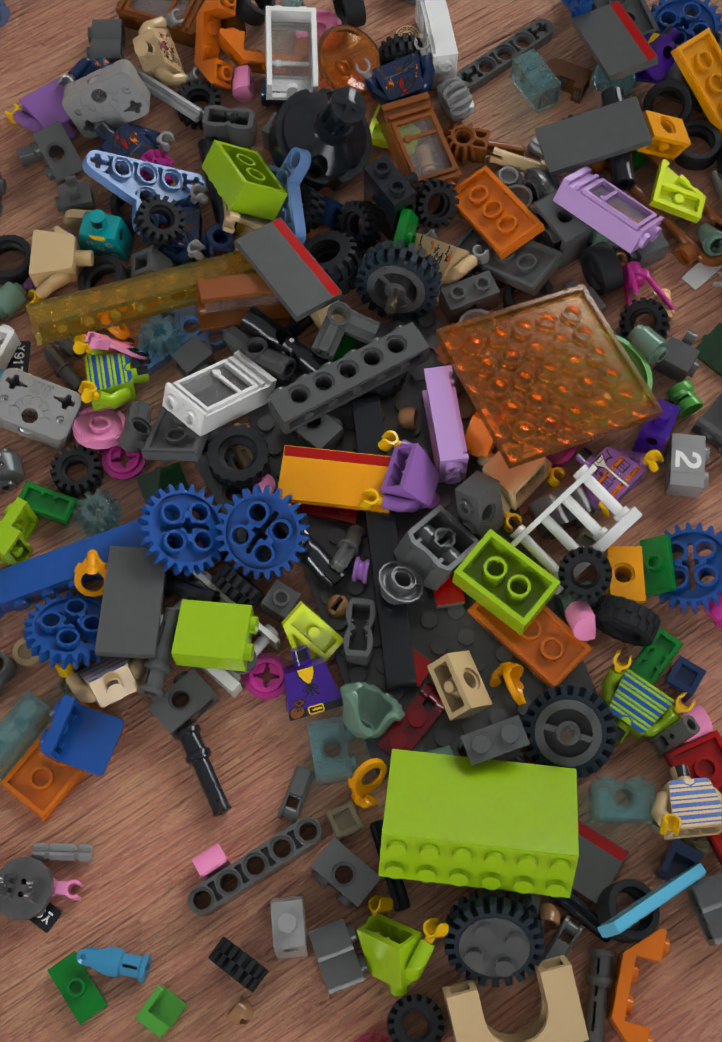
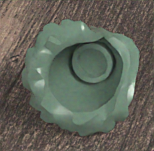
M352 682L350 684L345 683L340 688L343 701V723L358 738H379L394 721H401L405 716L402 705L398 703V700L392 694L386 693L383 688H379L374 684L368 685L366 682Z

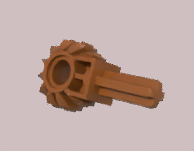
M460 121L458 126L451 123L448 130L443 132L455 161H461L463 166L467 160L472 163L484 164L486 155L502 157L492 153L494 146L524 156L525 147L523 145L489 140L490 130L473 128L472 122L468 125H463L462 121Z

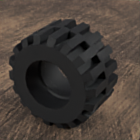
M330 230L322 234L318 233L314 237L305 240L303 244L342 291V295H346L349 293L348 291L356 288V275L362 257L353 236H350L347 232L342 233L339 230L331 232Z

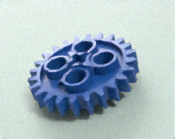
M659 0L658 5H652L651 13L660 30V34L668 25L675 27L679 31L680 36L674 42L679 44L676 45L677 47L707 28H710L712 34L716 31L722 32V21H720L722 13H716V5L709 7L710 0H705L704 2L700 0H667V2Z
M179 483L175 489L169 484L165 488V492L160 488L154 493L155 497L151 495L146 500L148 505H144L140 510L144 515H141L137 522L144 526L137 530V534L145 535V538L139 544L149 546L145 555L154 554L156 556L153 561L154 565L160 561L164 562V572L173 567V572L176 576L182 569L186 577L191 575L193 570L198 575L204 571V568L209 570L213 567V562L217 563L221 560L220 554L225 552H219L218 550L224 545L222 544L224 541H219L215 538L223 534L222 530L215 528L216 525L222 524L223 521L218 516V510L222 507V504L215 506L212 504L214 495L206 499L204 497V488L195 493L194 484H191L186 490L183 483ZM164 511L172 514L173 521L165 517ZM192 511H196L200 515L201 519H195L192 515ZM199 527H206L208 531L205 529H199ZM160 528L163 529V530H169V531H168V532H161V531H160ZM167 538L172 539L176 543V549L168 545ZM195 538L203 542L204 548L197 546Z
M259 485L253 487V494L248 488L242 489L243 498L238 494L232 495L235 504L225 503L224 506L229 512L218 514L224 520V523L216 525L215 528L222 530L223 534L215 538L216 540L224 541L225 544L218 550L219 552L228 551L229 554L225 558V562L233 559L236 561L233 566L234 571L241 566L244 567L243 576H247L253 571L254 579L257 580L261 577L262 572H264L265 578L269 580L272 578L274 571L280 577L283 575L282 566L288 571L292 570L291 560L297 563L302 560L297 552L307 551V548L301 544L302 541L310 540L309 536L303 534V530L308 529L310 525L301 523V520L307 516V513L298 514L297 510L301 503L291 505L290 502L293 495L289 494L282 498L283 489L281 488L277 489L274 494H272L271 485L265 486L263 493ZM257 504L262 505L266 510V516L263 520L258 519L254 514V508ZM277 511L279 516L266 529L265 534L267 536L259 539L252 552L248 553L247 548L261 533L258 528L266 526L274 512ZM279 522L287 524L289 528L287 537H281L277 533ZM240 527L248 531L249 538L247 542H242L238 539L237 531ZM262 545H266L271 549L272 556L270 560H265L260 556Z
M687 523L683 531H681L678 525H675L674 534L665 530L664 533L671 539L672 554L676 552L683 553L679 559H673L675 579L681 578L685 582L680 586H676L675 591L660 594V603L663 604L669 600L671 610L679 604L682 613L686 612L688 606H692L694 614L698 612V606L703 605L706 611H709L710 602L720 606L718 597L722 596V531L714 535L713 526L703 531L702 523H699L696 529H692L690 523ZM689 545H693V559L695 562L694 576L696 589L694 591L691 590V577L688 571L690 570ZM706 549L712 551V553L706 557L699 555L701 551ZM705 576L715 577L711 583L700 582Z
M67 591L66 597H61L57 593L53 601L45 597V605L36 603V611L28 612L29 619L24 620L25 628L23 629L26 647L31 649L32 656L39 655L40 663L49 659L50 667L52 668L59 662L62 664L63 670L66 669L68 664H73V667L78 669L81 662L89 667L91 659L101 662V656L95 655V645L103 597L94 600V597H83V594L80 592L76 596H72V593Z

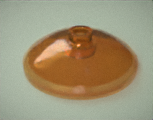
M341 24L330 27L321 35L317 42L318 70L322 78L334 91L342 87H350L360 92L363 97L370 95L363 81L365 79L364 76L356 71L355 66L357 63L361 71H366L368 69V65L364 60L366 58L371 64L369 71L371 75L374 74L373 69L380 67L377 45L365 32L354 26Z

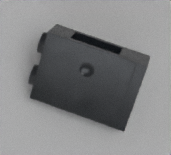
M385 154L364 167V201H370L378 206L376 209H379L382 213L379 215V218H383V223H380V227H383L382 233L388 240H392L393 243L401 210L403 208L411 209L415 213L416 191L411 185L418 181V176L415 172L403 176Z

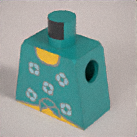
M99 209L85 212L79 230L80 250H92L94 257L113 256L119 261L129 262L134 238L123 219L119 216L104 214Z

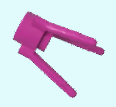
M637 261L628 262L622 267V286L625 292L626 305L630 306L632 304L630 289H633L634 294H639V288L644 285V280H647L670 310H674V305L651 277L648 269H642L641 264Z

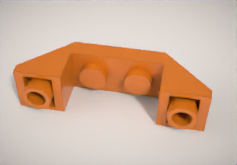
M205 0L196 17L194 63L211 84L229 91L232 90L233 65L219 59L220 47L218 46L221 20L236 15V0Z
M232 27L220 28L218 46L237 67L248 65L252 73L266 74L265 53L257 49L244 50L245 31H239ZM306 37L295 38L292 55L287 56L284 53L272 54V62L280 60L281 62L309 63V39ZM317 41V51L319 48V41ZM272 66V75L291 77L303 67H281L276 69Z
M657 929L647 938L635 942L618 953L607 1019L621 1042H653V1036L649 1035V1027L625 1021V1016H630L633 1007V996H629L631 982L636 983L639 974V964H636L635 960L637 958L653 963L662 962V957H667L670 946V939L666 938V929Z

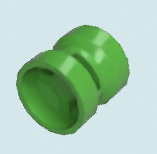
M690 380L679 382L666 392L670 402H674L675 405L680 407L678 412L679 418L692 415L703 407L700 397L694 394L695 388Z

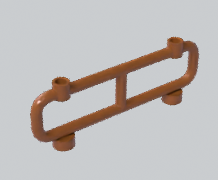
M642 153L658 169L659 163L663 159L659 156ZM609 159L587 165L592 169L590 173L593 175H600L605 170L611 174ZM668 166L678 177H680L670 166ZM637 184L627 190L639 203L656 213L657 218L659 216L664 217L661 224L682 244L675 250V256L682 265L690 266L696 260L709 267L722 265V254L713 257L709 256L664 211L649 206L651 195L648 196ZM705 201L702 213L712 222L714 228L722 231V215L720 216Z

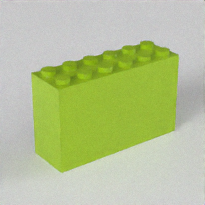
M392 749L378 876L392 879L416 880L425 883L434 882L455 886L485 888L488 890L499 889L522 894L530 893L570 898L579 858L576 769L492 759L471 766L469 758L464 756Z

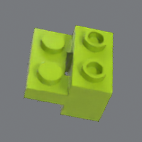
M19 497L16 498L13 504L11 503L7 506L2 521L0 520V563L7 567L29 559L34 548L27 541L40 523L28 502Z

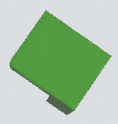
M158 985L135 1019L158 1037L165 1038L187 1007V1004L163 985Z

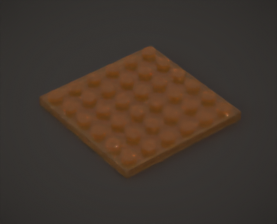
M584 284L436 330L435 336L509 469L651 421L663 413L662 407Z

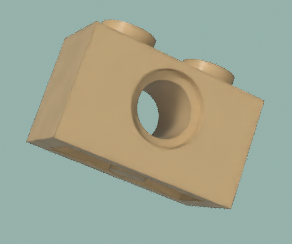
M469 650L447 653L427 666L450 721L472 717L492 705V701Z

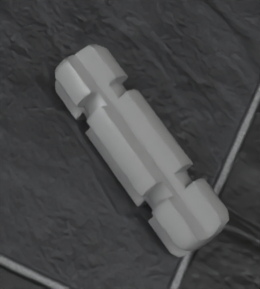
M35 843L32 849V857L43 861L49 858L51 861H76L78 859L80 862H90L94 853L93 846L90 844H79L77 846L75 844L51 843L48 846L46 843Z

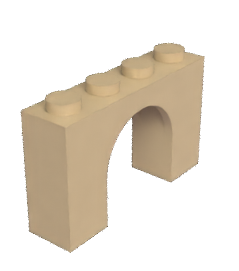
M560 955L542 960L539 966L535 965L542 997L541 1010L534 1023L518 1033H501L491 1028L485 1022L478 989L473 979L442 987L454 1041L583 1042L589 1040L571 963L565 955Z

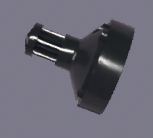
M342 87L336 91L322 88L319 92L314 93L303 89L290 96L275 115L269 130V148L275 165L281 167L290 150L298 147L310 152L311 165L308 172H311L315 177L312 178L306 173L302 183L307 184L318 192L323 187H329L335 192L350 184L367 164L372 146L370 128L364 117L367 105L360 92L350 87Z

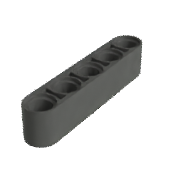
M312 817L302 818L190 891L188 896L189 908L200 916H209L319 845L323 837L320 823ZM307 825L314 826L317 829L316 837L310 841L300 837L302 828ZM281 842L291 845L289 855L284 858L277 857L274 853L276 845ZM254 859H261L265 863L264 870L258 875L250 874L248 870L250 862ZM228 876H235L238 879V886L232 892H225L222 888L223 880ZM201 893H209L211 896L209 907L204 910L198 909L196 906L197 897Z

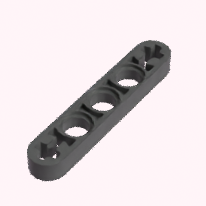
M547 19L535 20L459 70L456 76L465 81L470 94L549 43L553 35V24ZM524 40L530 45L528 47H520L517 42ZM501 53H507L511 56V58L508 60H502L498 57V55ZM487 65L492 70L490 72H482L479 67Z

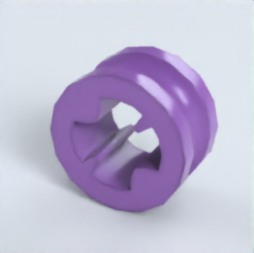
M356 556L352 582L361 580L363 584L367 583L371 559L367 558L365 561H362L360 557Z

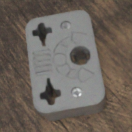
M121 59L66 84L63 92L62 106L79 132L85 138L92 139L98 137L94 130L104 120L113 129H116L124 122L130 123L147 115L150 108V92L139 77L133 64L129 60Z
M6 369L0 378V428L44 443L55 449L66 447L72 436V424L76 417L79 416V412L82 411L81 395L76 391L19 369ZM34 418L35 422L32 421L31 423H26L25 420Z

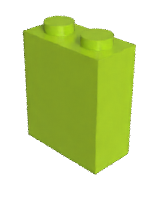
M182 599L171 651L175 664L178 666L246 672L248 661H252L254 657V644L251 641L252 635L258 632L259 617L254 615L252 605Z

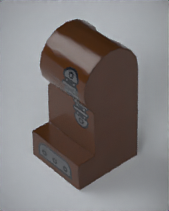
M554 58L548 60L545 64L543 83L550 89H560L571 94L570 100L579 104L590 86L592 71L562 59Z

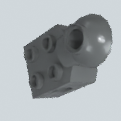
M528 168L524 172V186L532 191L534 201L530 205L529 210L545 227V230L533 239L564 253L565 259L557 268L560 270L580 258L582 250L587 247L592 227L552 201L559 189L557 176L550 177L548 169Z
M439 504L404 535L394 550L397 561L388 562L379 570L378 584L382 597L388 603L394 605L408 604L420 598L423 593V586L438 590L453 576L456 568L478 544L479 540Z

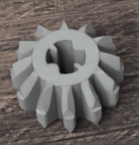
M460 77L449 78L437 86L439 103L450 121L453 123L461 121L474 113L473 96L470 94L465 81Z

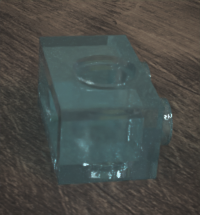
M533 48L513 58L510 79L533 109L538 113L558 103L562 83L538 52Z
M342 716L307 722L317 785L323 786L348 781L347 779L353 776L352 772L357 769L355 753L349 754L347 742H352V735L344 725ZM328 745H338L341 748V753L337 757H328L324 753Z
M613 776L596 777V781H592L588 786L590 822L651 823L654 821L651 815L655 801L654 782H645V777H627V781H615ZM615 792H622L628 797V806H620L616 803Z

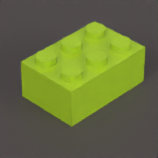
M217 140L213 141L202 168L207 174L209 181L217 189V193L227 204V208L240 214L252 215L259 220H263V218L275 220L288 193L257 151Z
M489 529L456 568L452 583L519 635L525 632L556 594L561 583L492 529Z

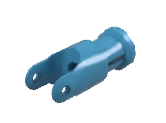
M113 946L101 949L87 947L79 950L76 955L79 964L92 967L103 975L119 978L120 975L136 978L139 983L143 984L146 982L151 965L150 954L139 956L126 953L125 949Z

